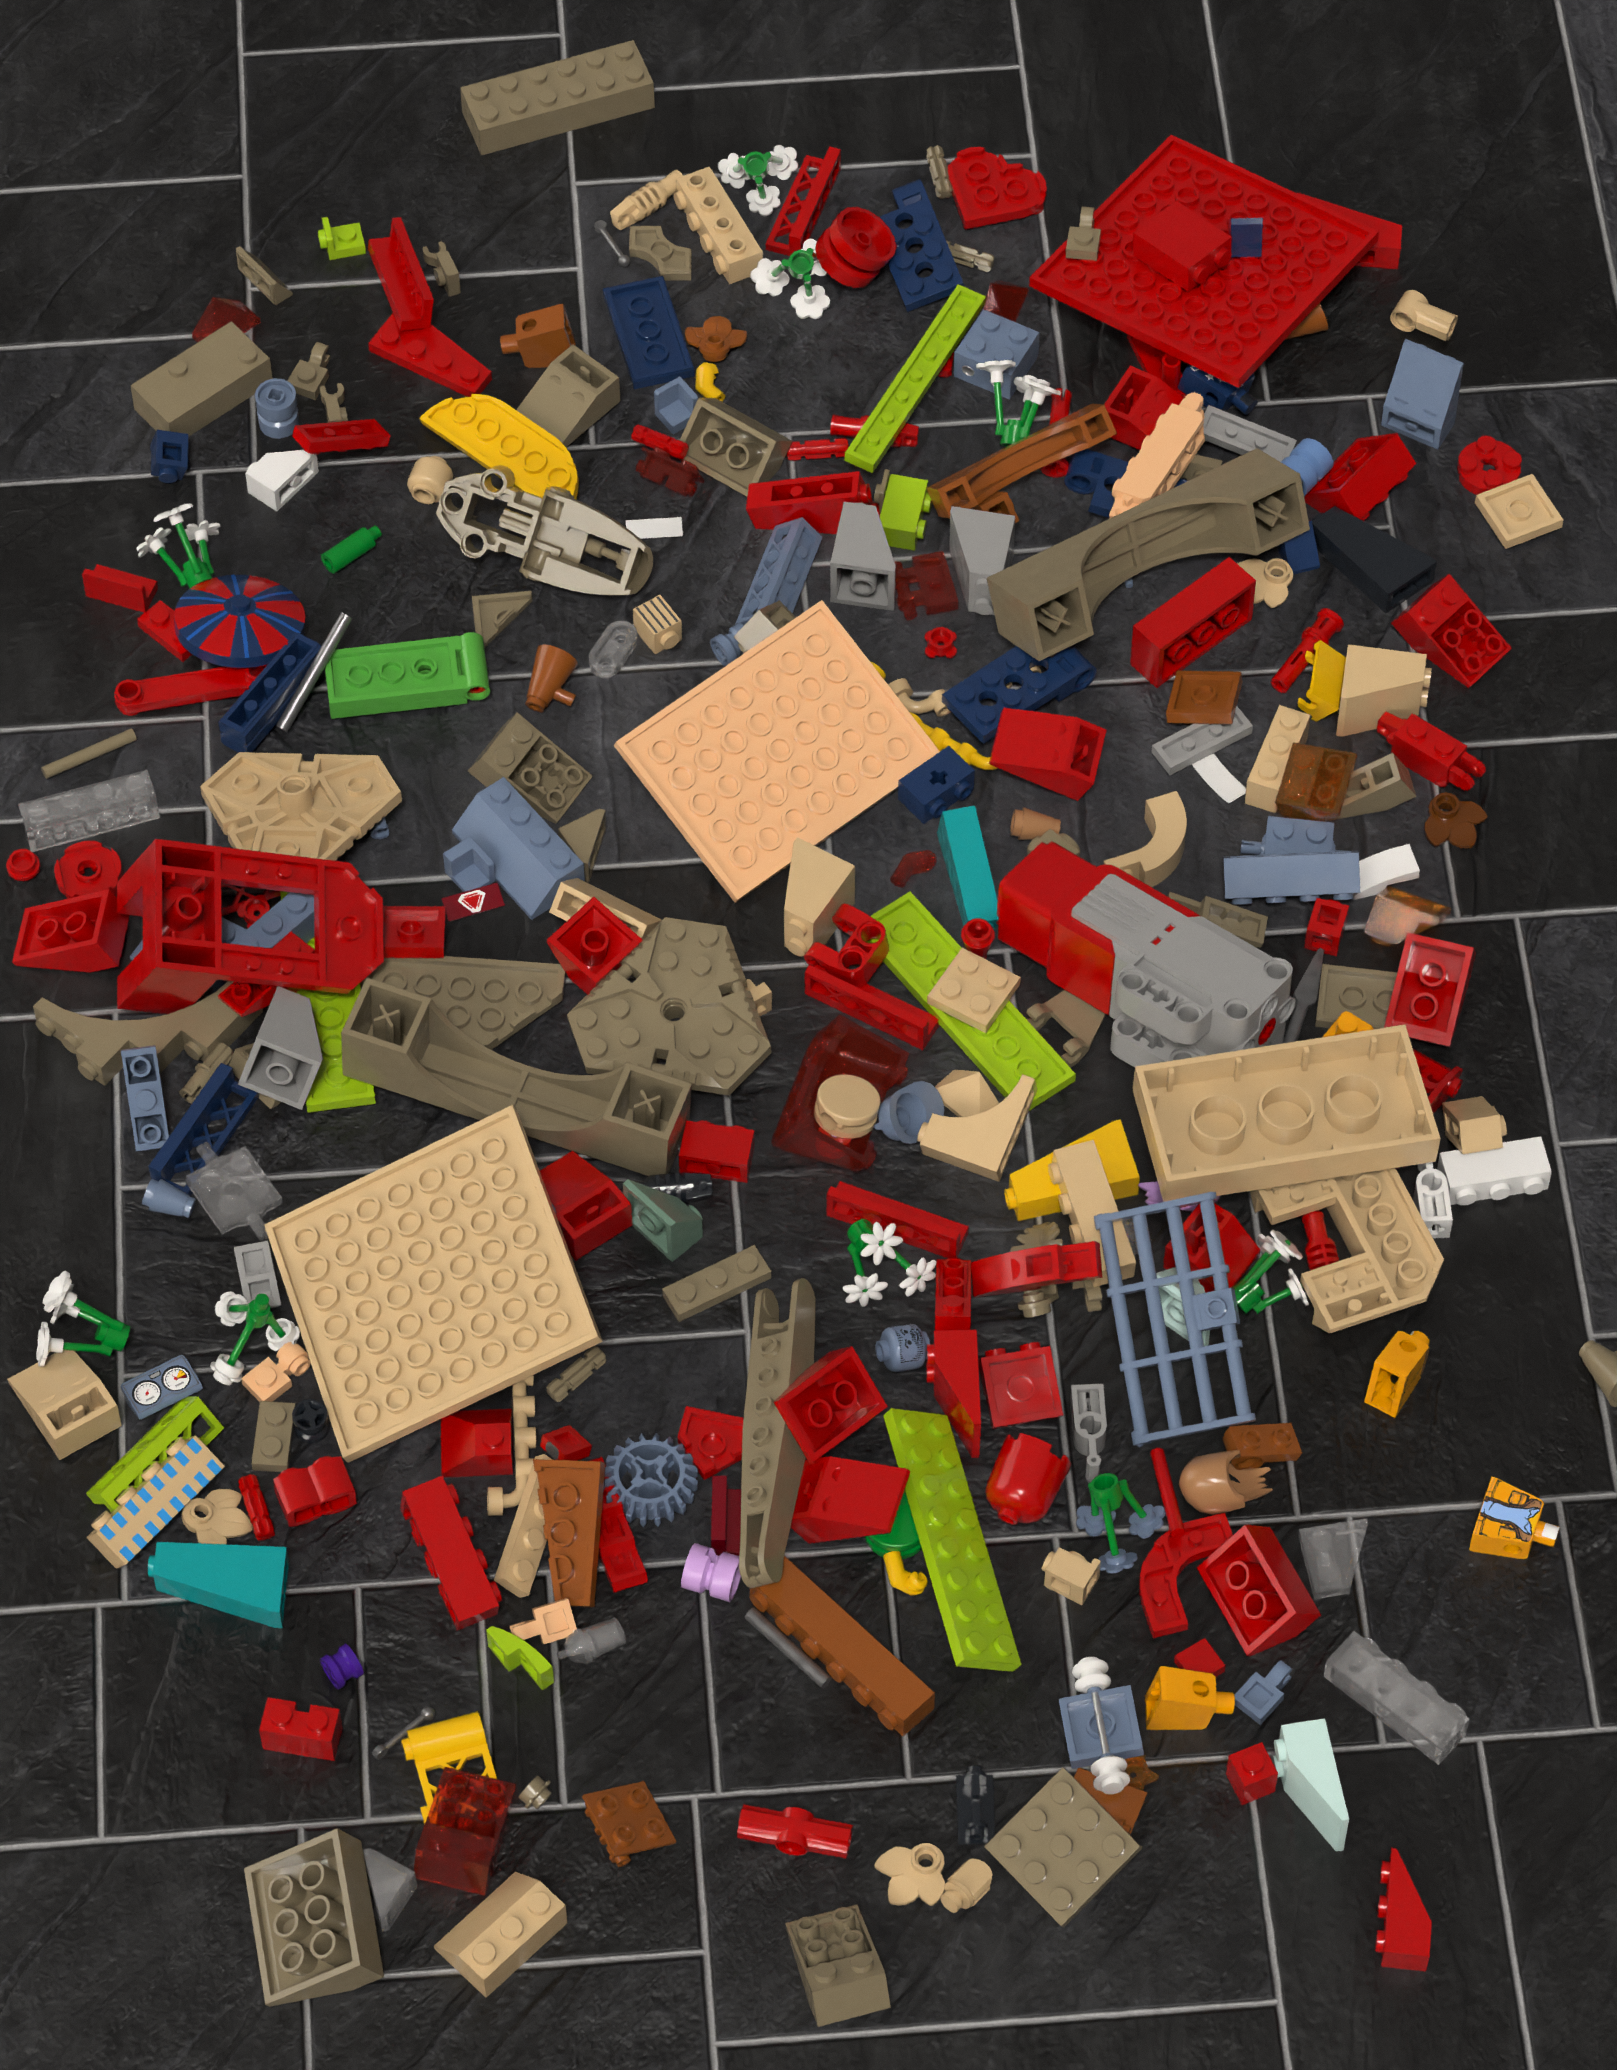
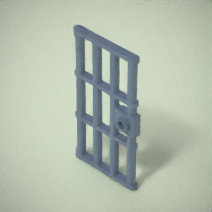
M1207 1192L1114 1213H1100L1094 1216L1095 1228L1100 1231L1109 1283V1289L1106 1290L1107 1297H1111L1122 1358V1364H1119L1120 1372H1124L1134 1428V1431L1131 1432L1133 1446L1141 1447L1155 1441L1256 1421L1255 1413H1251L1241 1358L1240 1348L1243 1347L1242 1340H1238L1236 1325L1240 1324L1235 1290L1229 1288L1227 1273L1230 1270L1229 1265H1225L1215 1211L1214 1200H1217L1216 1192ZM1200 1204L1211 1267L1191 1271L1180 1208ZM1166 1211L1177 1275L1157 1279L1146 1215ZM1132 1218L1143 1282L1123 1286L1112 1222ZM1213 1276L1215 1291L1195 1295L1193 1280ZM1179 1283L1190 1349L1170 1353L1159 1287ZM1145 1291L1156 1356L1136 1360L1125 1295ZM1222 1328L1224 1342L1204 1346L1202 1331ZM1226 1351L1237 1416L1217 1420L1206 1355ZM1192 1358L1203 1423L1183 1427L1172 1362ZM1158 1365L1169 1430L1149 1434L1138 1369Z

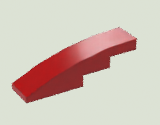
M602 1457L590 1460L605 1463ZM612 1485L605 1487L603 1492L598 1555L613 1592H618L647 1583L648 1579L636 1549L634 1536L624 1515L622 1502L617 1503L619 1499L618 1493L611 1496L612 1502H606V1495L614 1487Z

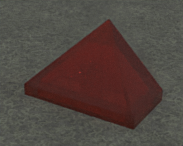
M1000 280L991 282L984 310L1016 322L1029 293V288Z
M213 297L192 332V338L199 342L231 321L243 333H246L260 323V318L239 300Z

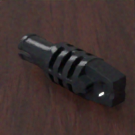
M670 1173L650 1175V1177H647V1181H634L678 1197L683 1203L713 1197L710 1174ZM616 1182V1186L623 1193L624 1182Z

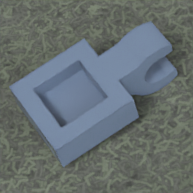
M1280 1660L1265 1678L1255 1672L1234 1695L1235 1706L1261 1725L1284 1700V1693L1280 1690L1290 1681L1291 1676L1289 1673L1292 1671V1668Z

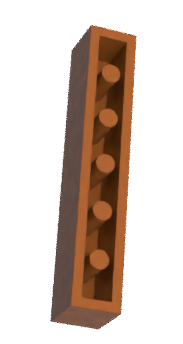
M785 1556L782 1577L779 1582L750 1589L749 1598L752 1604L760 1612L764 1613L767 1611L775 1619L776 1625L785 1635L790 1636L792 1634L800 1642L803 1651L810 1658H818L826 1666L827 1672L838 1683L843 1681L852 1689L853 1696L861 1705L865 1707L869 1705L876 1711L881 1723L889 1730L895 1729L904 1737L934 1710L935 1692Z

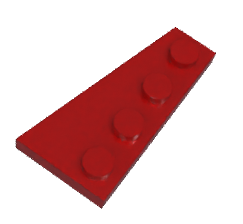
M392 313L368 343L370 352L466 397H471V394H481L492 380V372L432 324L430 328L400 331Z

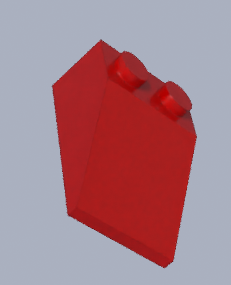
M109 889L25 908L12 963L15 966L88 973L118 967L130 915L117 914V897Z
M1407 932L1384 1028L1406 1025L1409 1038L1450 1047L1476 956L1474 947Z
M977 1330L934 1331V1343L927 1344V1383H933L935 1399L945 1415L948 1416L951 1425L971 1457L979 1458L981 1411Z
M853 1346L827 1353L808 1367L774 1401L775 1406L809 1463L816 1461L888 1407Z

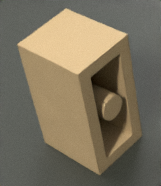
M1483 1096L1442 1103L1445 1136L1462 1154L1503 1148L1502 1136H1506L1507 1133L1505 1119Z

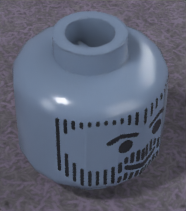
M915 1324L887 1327L882 1332L880 1341L876 1342V1356L892 1372L919 1369L924 1364L925 1359H927V1344H930L929 1337L925 1331H921Z

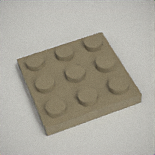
M1064 1767L984 1846L1063 1928L1143 1848Z

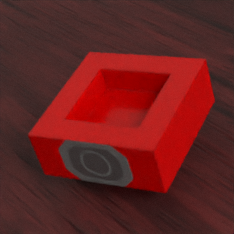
M570 1425L543 1434L540 1447L555 1460L578 1461L588 1457L592 1447Z

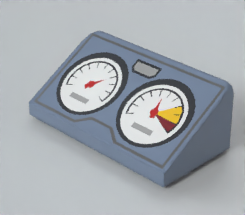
M179 1355L122 1383L121 1389L128 1406L140 1420L202 1390L203 1386L188 1360L183 1355Z

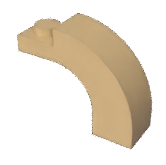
M1177 791L1146 800L1144 820L1153 836L1151 841L1139 850L1104 860V864L1113 865L1150 887H1154L1171 875L1178 866L1184 852L1187 826L1185 808Z

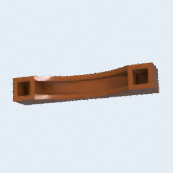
M1090 404L926 489L938 516L950 519L951 506L971 509L1021 477L1059 459L1088 449L1116 435L1117 432L1105 405Z

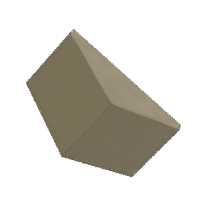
M597 809L558 828V836L584 863L585 882L590 881L606 832V811L603 809Z

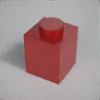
M1262 1742L1228 1756L1226 1776L1241 1805L1275 1792L1278 1772Z

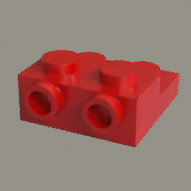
M1040 1342L1027 1343L1019 1346L1020 1351L1006 1353L1005 1348H998L986 1351L985 1357L979 1359L980 1376L984 1396L987 1398L992 1429L1063 1416L1050 1346L1041 1347Z

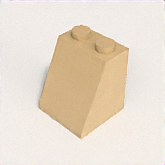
M1348 644L1336 736L1343 737L1377 729V722L1385 712L1401 719H1408L1412 713L1418 716L1419 708L1426 707L1430 685L1432 668L1425 667L1427 654Z
M797 837L793 843L784 906V947L797 956H804L814 942L825 945L835 932L837 926L833 923L832 916L840 905L845 903L853 906L855 904V865Z

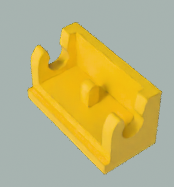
M1321 640L1314 644L1315 655L1310 651H1306L1305 659L1313 665L1310 689L1306 693V697L1311 701V704L1302 698H1298V707L1307 714H1310L1312 716L1311 719L1315 722L1339 710L1346 663L1344 655Z

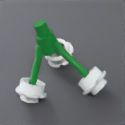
M231 1291L225 1292L221 1295V1300L215 1305V1313L221 1318V1323L226 1326H234L235 1323L240 1324L246 1319L247 1324L231 1355L220 1354L216 1362H211L210 1367L215 1371L213 1377L225 1385H232L233 1382H240L242 1380V1372L245 1367L238 1360V1357L254 1328H261L265 1324H269L266 1330V1337L269 1340L268 1346L274 1351H278L288 1342H292L293 1345L296 1344L300 1337L299 1328L292 1321L285 1318L274 1319L270 1311L269 1297L266 1294H258L254 1300L248 1303L241 1294L236 1295Z

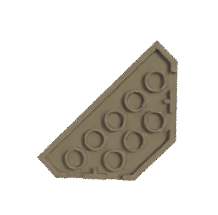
M444 956V958H384V962L366 978L431 998L443 1015L457 1028L478 1043L492 1050L563 1000L566 973L560 964ZM366 978L361 982V987L363 986Z

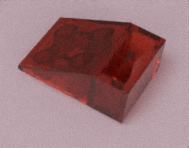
M444 1767L416 1848L413 1878L485 1896L495 1867L516 1784Z

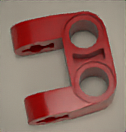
M843 903L832 916V921L840 930L850 935V938L839 952L822 943L814 942L805 953L804 960L808 965H812L859 988L870 980L889 952V944L886 930L882 923L863 911ZM870 939H879L875 943H866ZM854 964L860 965L856 969H847L849 966Z

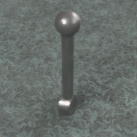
M603 220L596 221L594 225L595 231L602 233L619 258V265L627 267L630 264V258L622 253L608 233L607 223Z
M428 1706L424 1707L419 1717L385 1744L378 1745L373 1750L372 1755L377 1760L383 1758L391 1747L407 1735V1730L417 1728L424 1721L432 1720L435 1717L434 1709Z

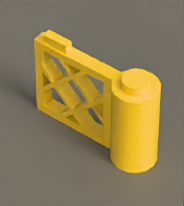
M478 1711L406 1731L407 1738L402 1739L401 1743L406 1761L414 1760L427 1805L420 1807L426 1830L433 1829L436 1836L507 1816ZM482 1757L485 1770L479 1780L461 1772L467 1760ZM459 1763V1764L457 1765L456 1769H455L454 1767L450 1766V1765ZM441 1768L452 1774L443 1791L429 1784L426 1775L427 1771ZM487 1776L491 1787L483 1784ZM457 1777L475 1786L466 1802L448 1794ZM479 1790H482L494 1796L497 1808L481 1812L470 1805ZM432 1793L439 1796L435 1803L433 1800ZM444 1799L462 1808L455 1820L440 1824L437 1811ZM466 1812H469V1813L473 1814V1815L464 1817V1815L466 1814Z

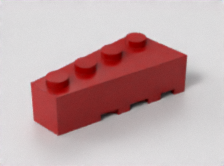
M442 1475L402 1491L400 1511L405 1520L410 1519L412 1536L417 1547L423 1545L426 1547L427 1551L424 1552L426 1566L434 1579L439 1577L441 1584H438L439 1593L458 1631L497 1615L498 1603L502 1601V1597L496 1582L492 1581L489 1583L484 1572L485 1569H488V1565L480 1548L475 1550L470 1540L474 1533L467 1516L460 1517L456 1505L460 1504L455 1487L452 1483L447 1485Z

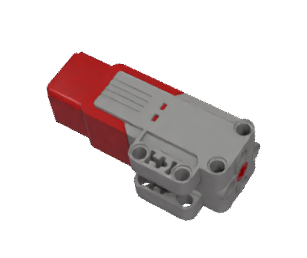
M1053 841L1049 844L1041 842L1001 880L997 903V916L999 920L996 922L999 925L998 939L1046 967V975L1051 982L1115 1019L1112 1025L1110 1049L1116 1057L1135 1067L1282 1044L1286 1021L1292 1014L1296 1004V999L1290 996L1293 967L1287 960L1273 958L1123 870L1108 864L1096 867Z

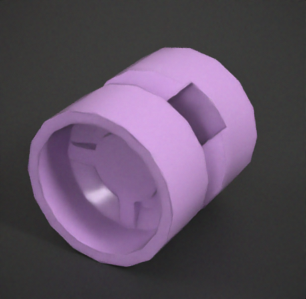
M694 1543L685 1562L681 1588L700 1594L705 1590H709L711 1597L731 1602L741 1579L739 1556L723 1552L718 1556L715 1549Z

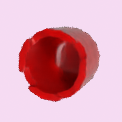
M1020 1433L1018 1439H1014L1008 1434L992 1469L985 1490L986 1499L992 1508L998 1512V1518L1011 1525H1017L1018 1522L1034 1523L1043 1519L1071 1468L1072 1463L1069 1458L1064 1454L1061 1459L1050 1452L1051 1444L1036 1437Z

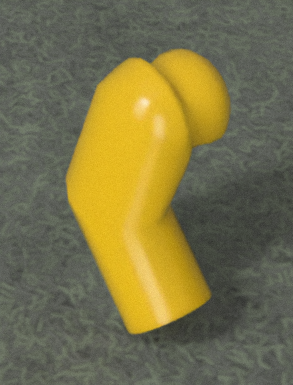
M702 363L696 369L695 388L697 392L705 398H716L723 402L725 394L713 384L714 379H716L714 374H718L717 366L713 363Z
M891 1551L883 1556L892 1587L910 1596L919 1595L924 1591L928 1584L927 1577L922 1572L917 1574L916 1571L912 1573L906 1571L899 1551Z

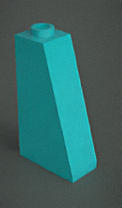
M975 805L942 811L937 836L963 926L972 919L981 918L989 922L995 932V929L999 927L996 924L999 920L997 916L998 900Z
M157 1542L155 1555H149L148 1577H154L156 1591L273 1628H283L290 1564L287 1547Z

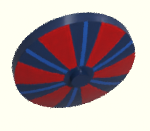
M225 575L196 584L182 595L175 608L174 627L176 636L182 646L194 656L220 666L250 668L269 664L282 647L288 644V640L295 632L304 635L305 611L297 596L277 582L251 575Z

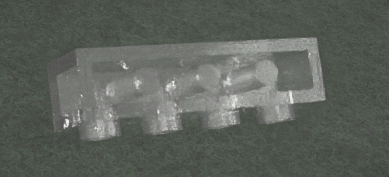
M148 770L18 804L23 829L32 852L160 818L157 798Z
M1353 1631L1327 1659L1324 1672L1326 1679L1438 1765L1466 1736L1470 1719L1464 1710L1457 1704L1448 1703L1440 1697L1436 1689L1428 1682L1419 1681L1401 1661L1391 1659L1381 1652L1379 1646L1372 1639L1362 1637Z

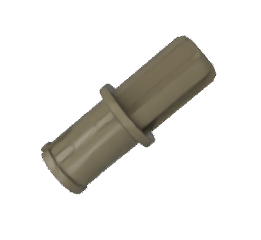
M219 1043L202 1064L198 1063L195 1066L196 1072L179 1091L181 1097H185L186 1094L188 1095L185 1101L190 1104L194 1102L219 1064L227 1065L233 1055L232 1049L224 1043Z

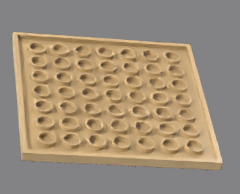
M513 1105L264 1224L342 1457L348 1463L603 1342L518 1111Z

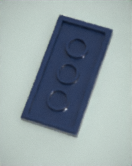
M663 276L603 288V297L633 389L667 383L679 376L682 379L695 376V369Z

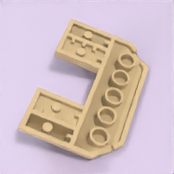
M1396 1168L1250 1191L1255 1213L1264 1210L1271 1225L1327 1208L1352 1256L1301 1273L1300 1282L1314 1307L1313 1325L1328 1333H1333L1427 1301L1443 1265L1444 1258Z

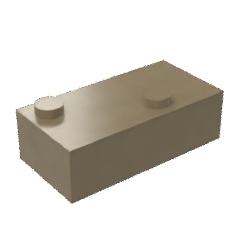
M231 321L130 386L134 410L156 431L158 429L185 433L189 437L253 396L261 383L273 378L270 358Z

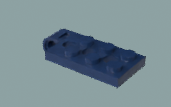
M921 179L893 189L892 194L898 209L879 216L887 224L895 237L896 251L888 262V266L907 312L951 295L958 284L964 286ZM910 219L913 221L912 225L906 229L898 228V224L902 220ZM913 244L923 245V248L917 253L907 251ZM924 268L933 269L932 274L928 277L921 278L917 276L919 271Z
M1085 449L1072 454L1064 482L1071 491L1078 494H1089L1094 491L1088 511L1109 518V513L1115 499L1112 496V492L1107 490L1104 485L1114 484L1118 478L1121 479L1127 471L1129 462ZM1180 478L1174 488L1187 482V480Z
M1015 646L942 694V703L984 744L996 736L1001 711L1004 707L1034 711L1054 697L1060 702L1073 692H1080L1089 686L1097 674V669L1074 646H1070L1053 657L1049 656L1041 661L1036 660L1021 648ZM1034 666H1043L1047 671L1044 673H1034L1030 669ZM1009 682H1017L1022 687L1015 690L1008 689L1005 685ZM990 698L996 701V704L993 706L982 705L980 701Z

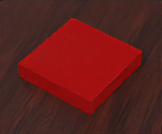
M383 906L384 958H444L446 906Z

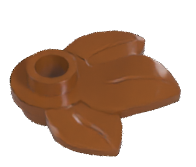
M713 316L704 322L703 327H687L685 329V339L688 344L699 347V351L705 360L718 362L727 357V353L731 348L741 346L746 342L747 331L732 330L729 319L723 316Z

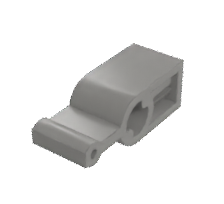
M1103 1384L1071 1385L1070 1409L1073 1443L1079 1453L1087 1456L1085 1478L1088 1483L1100 1475L1101 1458L1097 1454L1102 1452L1105 1447L1107 1420ZM1087 1392L1089 1393L1090 1398H1086Z

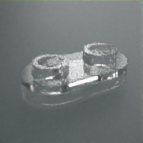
M615 621L607 626L589 653V668L594 675L608 678L620 671L637 646V630L633 624L627 621ZM624 640L625 642L619 643L617 641Z

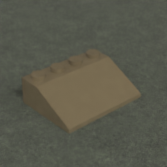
M337 1828L244 1868L265 2005L271 2007L352 1991L384 1977L360 1840Z

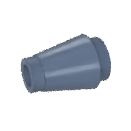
M162 1178L159 1181L150 1180L142 1200V1205L149 1207V1211L180 1217L184 1216L186 1218H190L196 1204L195 1198L190 1197V1195Z

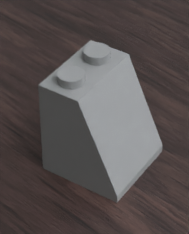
M844 502L830 562V602L894 611L896 565L876 506L864 503Z
M951 506L949 552L969 612H976L981 615H994L987 577L1012 565L1015 516Z
M277 986L238 1085L298 1109H303L323 1060L310 998Z

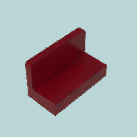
M712 1476L711 1548L715 1549L718 1556L723 1552L739 1556L741 1489H727V1476Z

